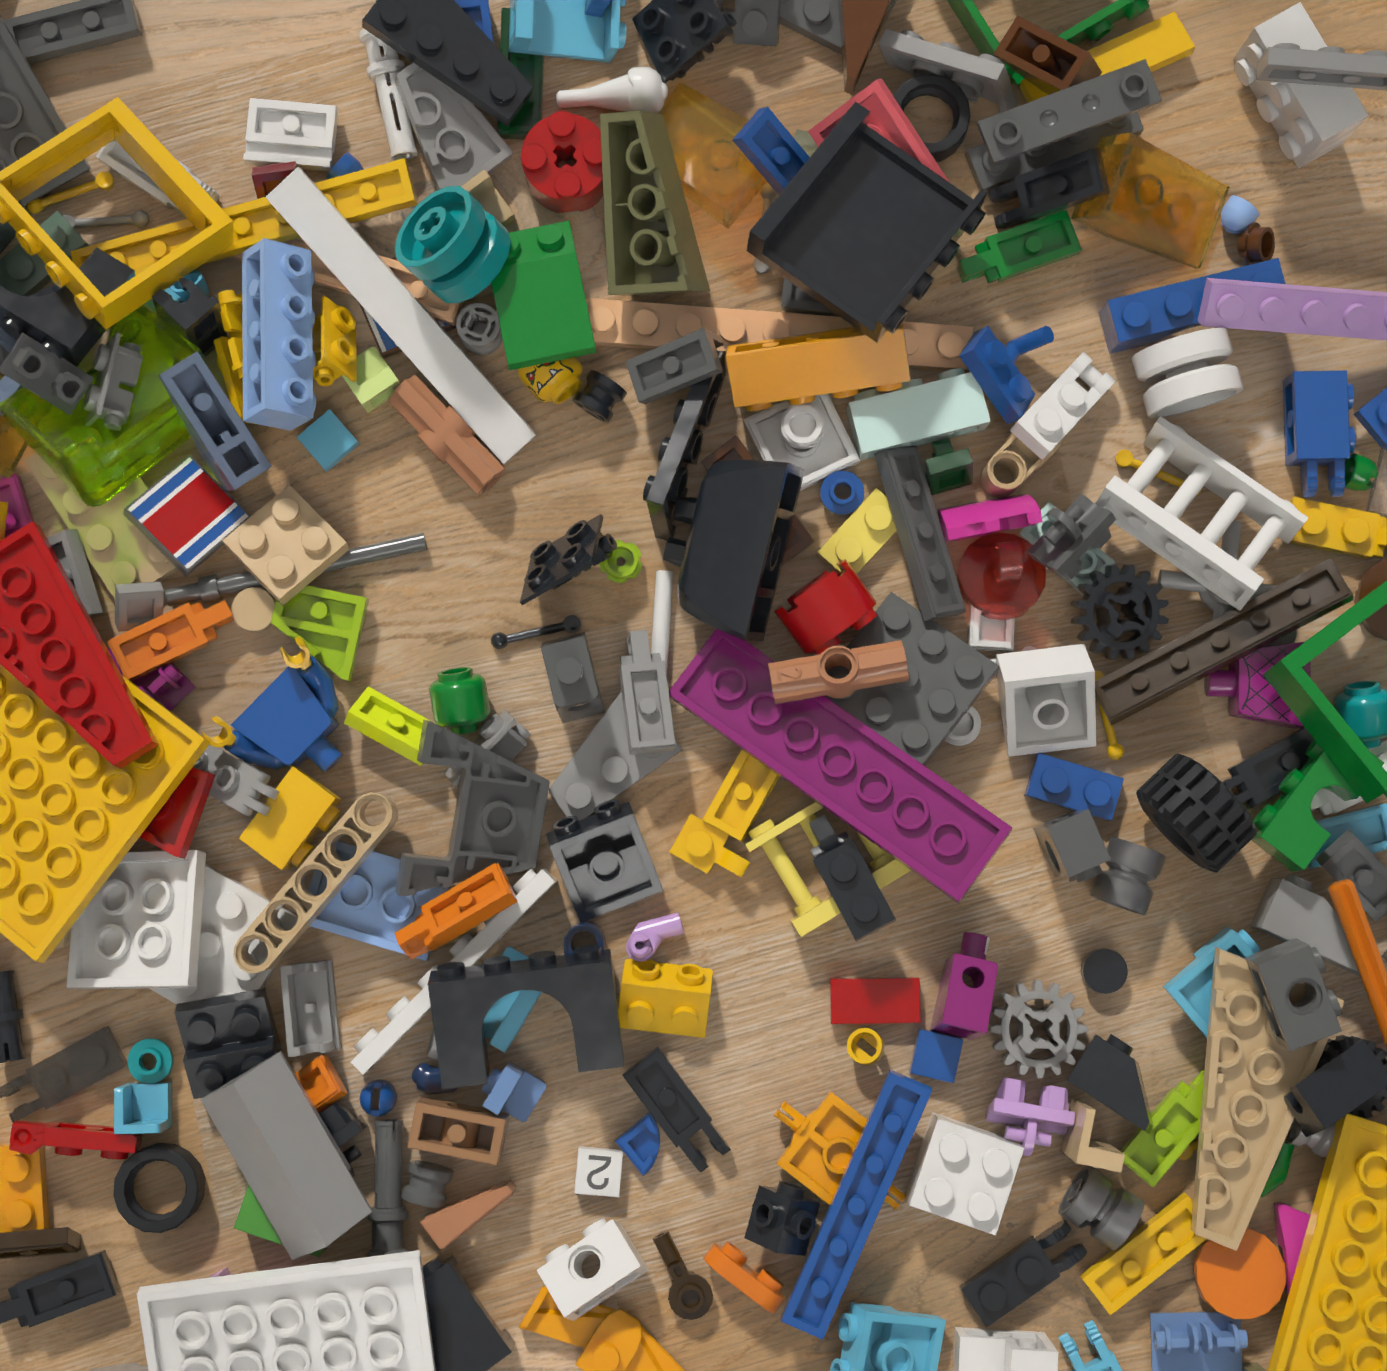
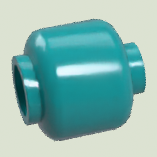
M1358 681L1344 685V691L1334 698V708L1367 748L1380 746L1381 739L1387 737V690L1381 688L1380 683L1376 681Z

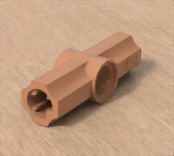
M416 375L405 379L394 389V392L388 399L392 407L419 433L418 438L443 464L447 463L478 496L490 490L506 472L501 463L475 438V432L450 406L446 408Z
M902 640L853 649L845 646H832L819 655L768 663L775 704L825 695L832 698H845L850 696L855 690L909 681L907 659ZM834 666H843L850 673L844 678L835 679L830 677L827 671Z

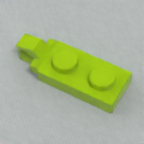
M1204 1069L1189 1085L1181 1080L1175 1088L1172 1087L1151 1112L1154 1125L1151 1132L1148 1134L1141 1128H1138L1120 1150L1125 1154L1123 1163L1151 1187L1158 1183L1199 1133Z

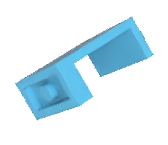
M510 0L508 52L611 63L618 49L624 48L626 41V22H620V7L625 6L626 0H610L601 18L584 15L586 0Z

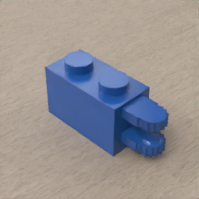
M1347 370L1294 371L1283 380L1285 465L1300 466V482L1303 497H1315L1318 489L1317 466H1327L1328 491L1331 497H1342L1345 491V461L1350 458V453L1354 452L1356 445L1354 427H1349V410L1352 409L1354 403V388L1351 383L1347 382Z

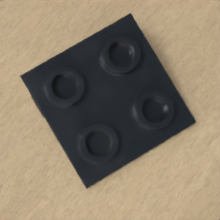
M652 0L632 18L652 62L660 74L662 82L665 84L669 80L673 81L677 77L682 79L686 76V72L692 66L705 59L702 51L709 54L714 51L712 42L718 44L726 36H731L733 34L732 28L737 24L731 13L727 10L723 13L721 12L715 0Z
M601 514L588 522L581 520L575 523L561 538L554 542L545 541L532 551L527 574L524 579L525 583L520 599L521 605L528 603L550 589H557L572 580L573 577H578L581 571H588L592 565L596 566L612 557L613 551L617 549V543L611 534L603 535L601 533L603 522Z

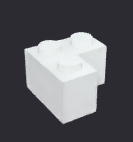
M955 1327L953 1371H1058L1059 1352L1044 1332Z

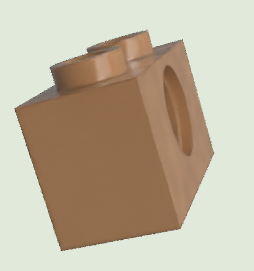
M423 1096L416 1102L407 1148L497 1165L502 1157L510 1115L505 1112H500L497 1115L485 1108Z

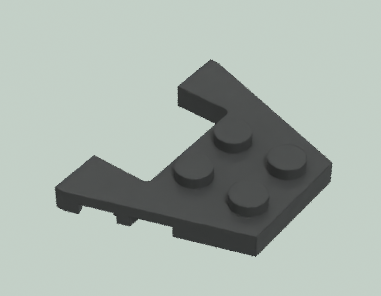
M423 720L417 760L420 763L462 768L447 856L439 857L401 853L395 892L399 896L406 897L415 895L416 892L436 887H451L452 884L463 882L494 863H499L506 874L535 868L550 781L431 721Z

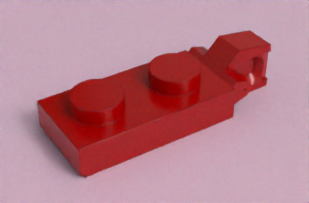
M16 1120L12 1123L9 1150L32 1155L42 1146L55 1147V1154L66 1156L82 1155L83 1149L101 1150L100 1157L122 1160L128 1159V1153H136L141 1147L142 1134H114L113 1126Z

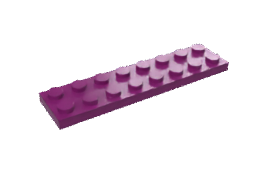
M716 628L671 687L669 698L959 904L1010 835L1013 827L825 696L775 704L768 663H774L775 661L745 640Z

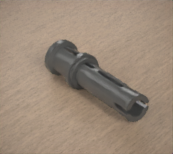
M385 1119V1121H374L375 1197L374 1206L371 1207L372 1212L368 1215V1220L372 1221V1249L367 1251V1257L408 1252L407 1249L403 1248L404 1220L408 1219V1211L406 1206H402L401 1197L404 1120Z

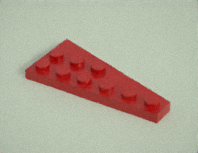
M32 521L1 540L0 664L25 687L29 688L43 700V703L54 713L58 714L76 730L75 732L113 766L122 769L159 745L157 739L41 526Z

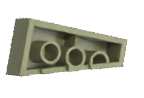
M641 110L600 114L608 295L640 296L710 291L663 115Z

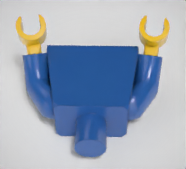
M295 637L296 643L302 649L301 652L296 656H290L283 647L280 648L283 660L288 667L231 724L235 731H232L231 727L221 717L214 716L211 719L216 724L222 726L221 733L216 737H210L204 732H201V734L210 741L211 746L224 747L226 751L250 765L279 770L287 765L289 767H298L309 758L323 773H326L343 756L327 739L339 726V722L335 718L339 704L334 682L313 656H310L304 639Z

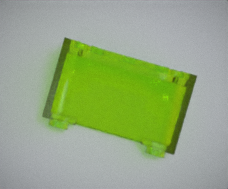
M144 305L110 328V339L116 333H120L119 346L123 347L124 343L136 344L141 348L140 354L143 356L136 386L133 388L119 383L118 386L120 389L134 393L128 422L122 424L121 430H111L104 427V420L99 418L89 427L85 426L88 411L82 408L85 394L71 416L26 388L15 392L0 403V411L6 421L66 486L88 506H101L110 501L191 437L158 375L197 351L206 365L207 363L198 347ZM92 368L86 373L94 378L91 384L95 385L98 370Z

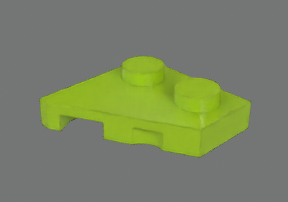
M307 585L283 606L276 600L271 623L295 642V637L304 639L313 657L318 659L342 680L351 682L369 599Z

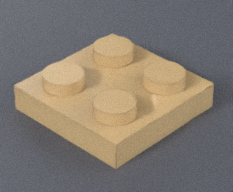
M290 485L222 540L225 548L282 606L349 550L347 542Z

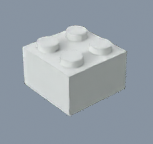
M932 1112L905 1193V1199L909 1206L996 1236L1024 1147L1017 1141L1007 1140L998 1134Z

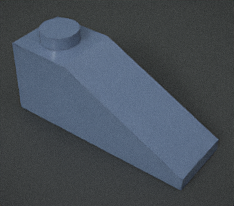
M198 351L158 375L201 456L226 491L236 490L272 467Z

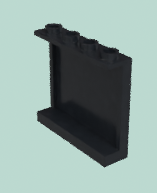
M855 102L750 230L746 251L877 343L887 330L893 334L900 327L909 312L905 307L914 297L919 301L926 294L935 279L931 274L940 264L945 268L952 261L960 248V245L956 242L962 234L966 232L972 235L980 225L986 212L981 210L987 192L981 189L975 198L972 199L868 127L867 122L870 111Z

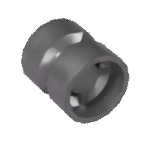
M1110 837L1106 849L1111 860L1105 862L1109 866V870L1097 875L1090 896L1119 908L1146 916L1154 893L1147 885V882L1156 880L1157 876H1160L1166 856L1141 845Z
M1086 1166L1068 1187L1059 1205L1058 1213L1080 1229L1088 1225L1090 1227V1235L1111 1250H1116L1126 1241L1136 1227L1144 1209V1201L1122 1186L1113 1189L1110 1178L1094 1167Z

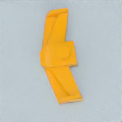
M542 1286L518 1326L520 1329L529 1330L584 1348L575 1363L577 1367L584 1371H685L641 1325V1320L622 1308L614 1309L598 1304L573 1321L563 1317L545 1286Z

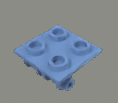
M1217 1312L1150 1313L1152 1371H1243L1242 1348L1248 1347V1336L1245 1329L1241 1330V1319H1231Z

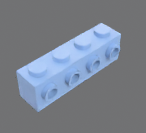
M263 238L242 253L243 421L291 431L313 419V413L316 408V396L313 393V368L315 367L316 357L312 349V329L315 323V313L312 309V286L315 275L313 268H311V250Z

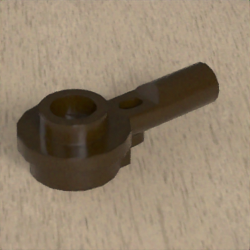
M665 1231L655 1236L653 1241L673 1280L668 1296L670 1307L676 1315L683 1319L694 1320L701 1318L709 1311L712 1305L713 1292L711 1285L704 1277L695 1274L694 1271H688L669 1231Z

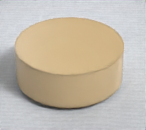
M251 587L244 589L233 600L231 608L233 619L237 625L249 632H263L273 625L271 619L276 600L270 593L261 588Z

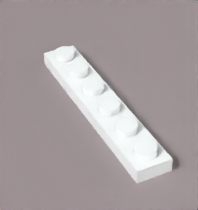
M530 869L512 887L518 893L516 895L518 902L484 921L486 926L474 938L469 933H466L449 950L454 956L450 962H463L465 967L474 966L557 880L546 869H542L538 874ZM437 964L419 980L418 984L422 990L411 1001L404 996L389 1010L386 1016L391 1022L380 1033L372 1028L354 1046L359 1054L351 1063L363 1075L431 1009L428 980L431 971L437 970Z

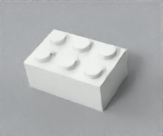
M1301 2L1254 27L1233 60L1237 77L1243 85H1249L1257 98L1256 104L1261 117L1266 122H1271L1278 133L1282 152L1288 159H1293L1298 168H1301L1342 145L1369 115L1353 88L1256 80L1257 63L1268 47H1273L1280 43H1294L1304 50L1318 51L1320 48L1327 47Z

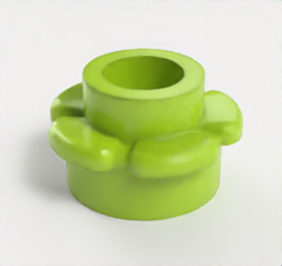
M615 540L617 549L613 551L612 557L599 563L601 571L608 574L610 581L625 583L627 579H634L641 572L642 563L639 559L641 558V552L631 542L624 543L622 540ZM624 558L625 564L620 566L617 564V560Z

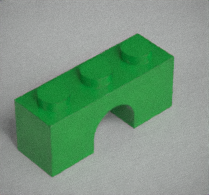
M1315 739L1305 752L1310 758L1300 771L1296 768L1293 769L1280 784L1278 789L1283 794L1274 806L1267 804L1253 820L1257 835L1251 841L1292 872L1305 870L1331 835L1312 816L1311 802L1316 792L1321 788L1327 789L1344 801L1357 799L1360 796ZM1372 753L1381 766H1383L1384 762Z

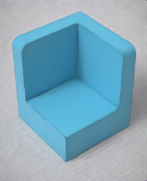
M132 1082L114 1089V1134L161 1133L172 1127V1082H156L152 1084Z

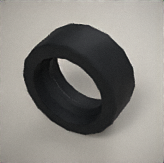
M935 74L914 76L902 83L893 95L903 112L911 100L926 95L941 99L952 110L954 122L949 134L939 142H924L935 161L941 162L953 155L964 141L971 118L969 101L960 86L947 77Z
M156 1143L138 1150L122 1163L114 1180L113 1197L118 1212L129 1225L143 1232L163 1233L177 1228L198 1210L204 1198L205 1176L201 1164L190 1151L177 1144ZM154 1161H166L176 1166L183 1174L186 1183L185 1196L181 1204L175 1210L166 1214H153L143 1209L137 1202L134 1194V1180L139 1170L146 1164Z

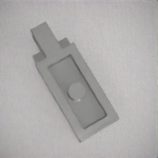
M647 630L630 631V636L626 638L628 656H620L619 677L629 755L673 751L676 743L665 661H661L660 653L650 654Z

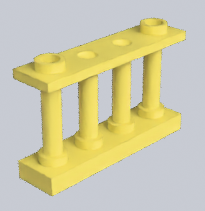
M816 802L776 826L770 818L750 830L748 834L752 840L744 844L748 852L761 846L797 905L794 910L798 916L790 921L800 937L840 914L832 896L822 901L819 900L817 895L812 897L776 837L799 823L813 847L818 846L819 843L809 824L817 819L814 813L823 808ZM857 832L873 859L870 864L874 870L870 872L880 889L911 871Z

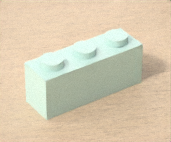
M957 368L939 374V380L923 384L920 378L912 379L909 382H902L903 386L897 389V391L880 395V391L872 389L854 395L855 401L848 403L846 413L860 461L875 457L874 454L883 449L916 445L918 447L947 437L950 439L985 430L991 421L981 386L971 372L965 374L964 368Z

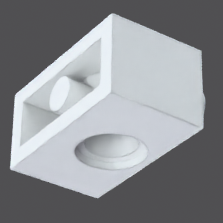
M601 1219L593 1223L582 1232L584 1236L582 1240L570 1248L568 1244H564L554 1249L544 1258L546 1264L537 1269L538 1274L564 1318L575 1321L649 1271L622 1224L613 1219L609 1222ZM597 1254L600 1259V1269L594 1277L586 1279L582 1273V1263L589 1255Z

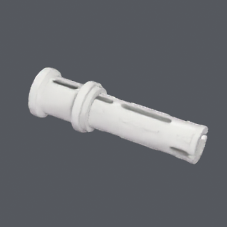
M362 29L359 32V39L361 43L365 44L369 61L366 72L368 78L376 83L382 118L391 152V160L415 158L418 152L415 148L410 119L395 84L396 74L405 69V63L399 60L396 50L367 30ZM379 47H383L385 57L381 56ZM391 101L395 102L400 131L396 128Z

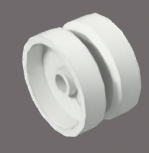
M1211 328L1180 335L1147 347L1132 357L1137 379L1146 383H1156L1142 395L1149 418L1168 417L1197 410L1229 399L1244 390L1238 367L1230 364H1219L1225 361L1233 352L1226 328Z

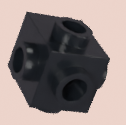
M779 1181L778 1188L759 1185L744 1238L775 1253L806 1256L811 1235L815 1229L820 1203L805 1197V1189L792 1183Z

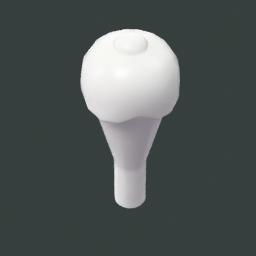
M633 67L626 75L590 88L558 91L556 101L560 108L594 106L622 112L641 110L657 114L662 109L664 100L668 96V87L662 82L661 76L656 70L650 67Z

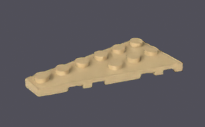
M1216 946L1191 1230L1196 1235L1237 1251L1295 1118L1287 1107L1284 1096L1292 1092L1290 1089L1292 1086L1315 1071L1329 1037L1291 1052L1277 1043L1246 959ZM1303 982L1297 983L1291 988L1289 993L1291 1003L1298 1002L1303 998L1306 991ZM1337 997L1340 1007L1342 1009L1345 1001Z

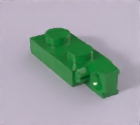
M1063 210L986 237L984 242L975 245L976 255L959 261L960 264L957 270L962 283L984 275L988 284L997 280L1001 282L1078 255L1082 248L1068 211Z

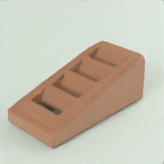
M511 1179L502 1181L445 1205L444 1208H438L429 1212L422 1218L420 1223L440 1250L442 1248L445 1249L511 1197L516 1190V1185Z

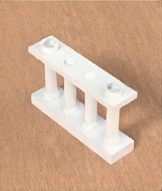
M1160 416L1143 443L1152 452L1128 483L1114 475L1095 504L1113 513L1116 518L1113 522L1114 524L1240 611L1264 580L1253 570L1277 537L1289 544L1309 517L1298 511L1292 503L1281 499L1193 439L1180 426L1172 424ZM1166 461H1168L1189 476L1165 508H1161L1144 496L1142 492ZM1205 486L1225 500V503L1204 531L1199 534L1180 521L1179 518L1202 487ZM1241 511L1263 527L1239 560H1236L1216 546V544Z

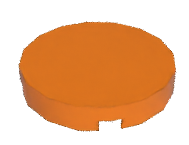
M1250 1228L1246 1229L1237 1251L1206 1239L1199 1247L1193 1263L1195 1282L1201 1298L1213 1311L1231 1319H1254L1268 1313L1280 1301L1286 1285L1285 1263L1278 1248L1265 1235Z

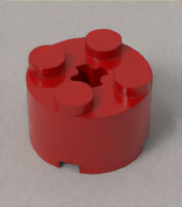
M561 110L539 121L527 134L521 151L522 167L530 193L540 205L555 213L581 212L592 208L604 196L600 129L593 122L582 116ZM561 161H574L573 167L568 164L563 165L561 168L559 167Z
M846 559L836 564L841 570L839 573L836 574L834 570L828 573L826 570L787 598L791 605L788 610H785L783 606H778L774 610L804 654L813 652L815 655H819L827 648L837 646L841 643L837 636L848 627L858 630L877 616L873 609L877 601Z

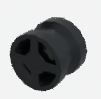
M590 370L586 377L587 385L582 391L576 392L572 401L596 419L609 423L613 417V407L616 403L624 400L627 392L607 376L595 370Z

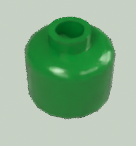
M471 667L452 668L439 672L437 674L438 679L429 686L432 712L436 724L451 728V731L457 735L477 731V723L485 720L490 714L485 679L481 675L473 673Z

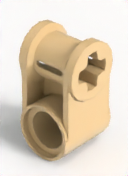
M1012 433L981 471L980 481L983 489L992 497H1008L1033 472L1036 473L1061 447L1062 443L1059 442L1041 460ZM1002 465L1009 468L1013 475V482L1008 484L999 482L993 473L994 466Z

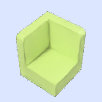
M370 347L357 356V380L355 382L342 375L367 413L386 402L394 392V389L401 384L375 347Z

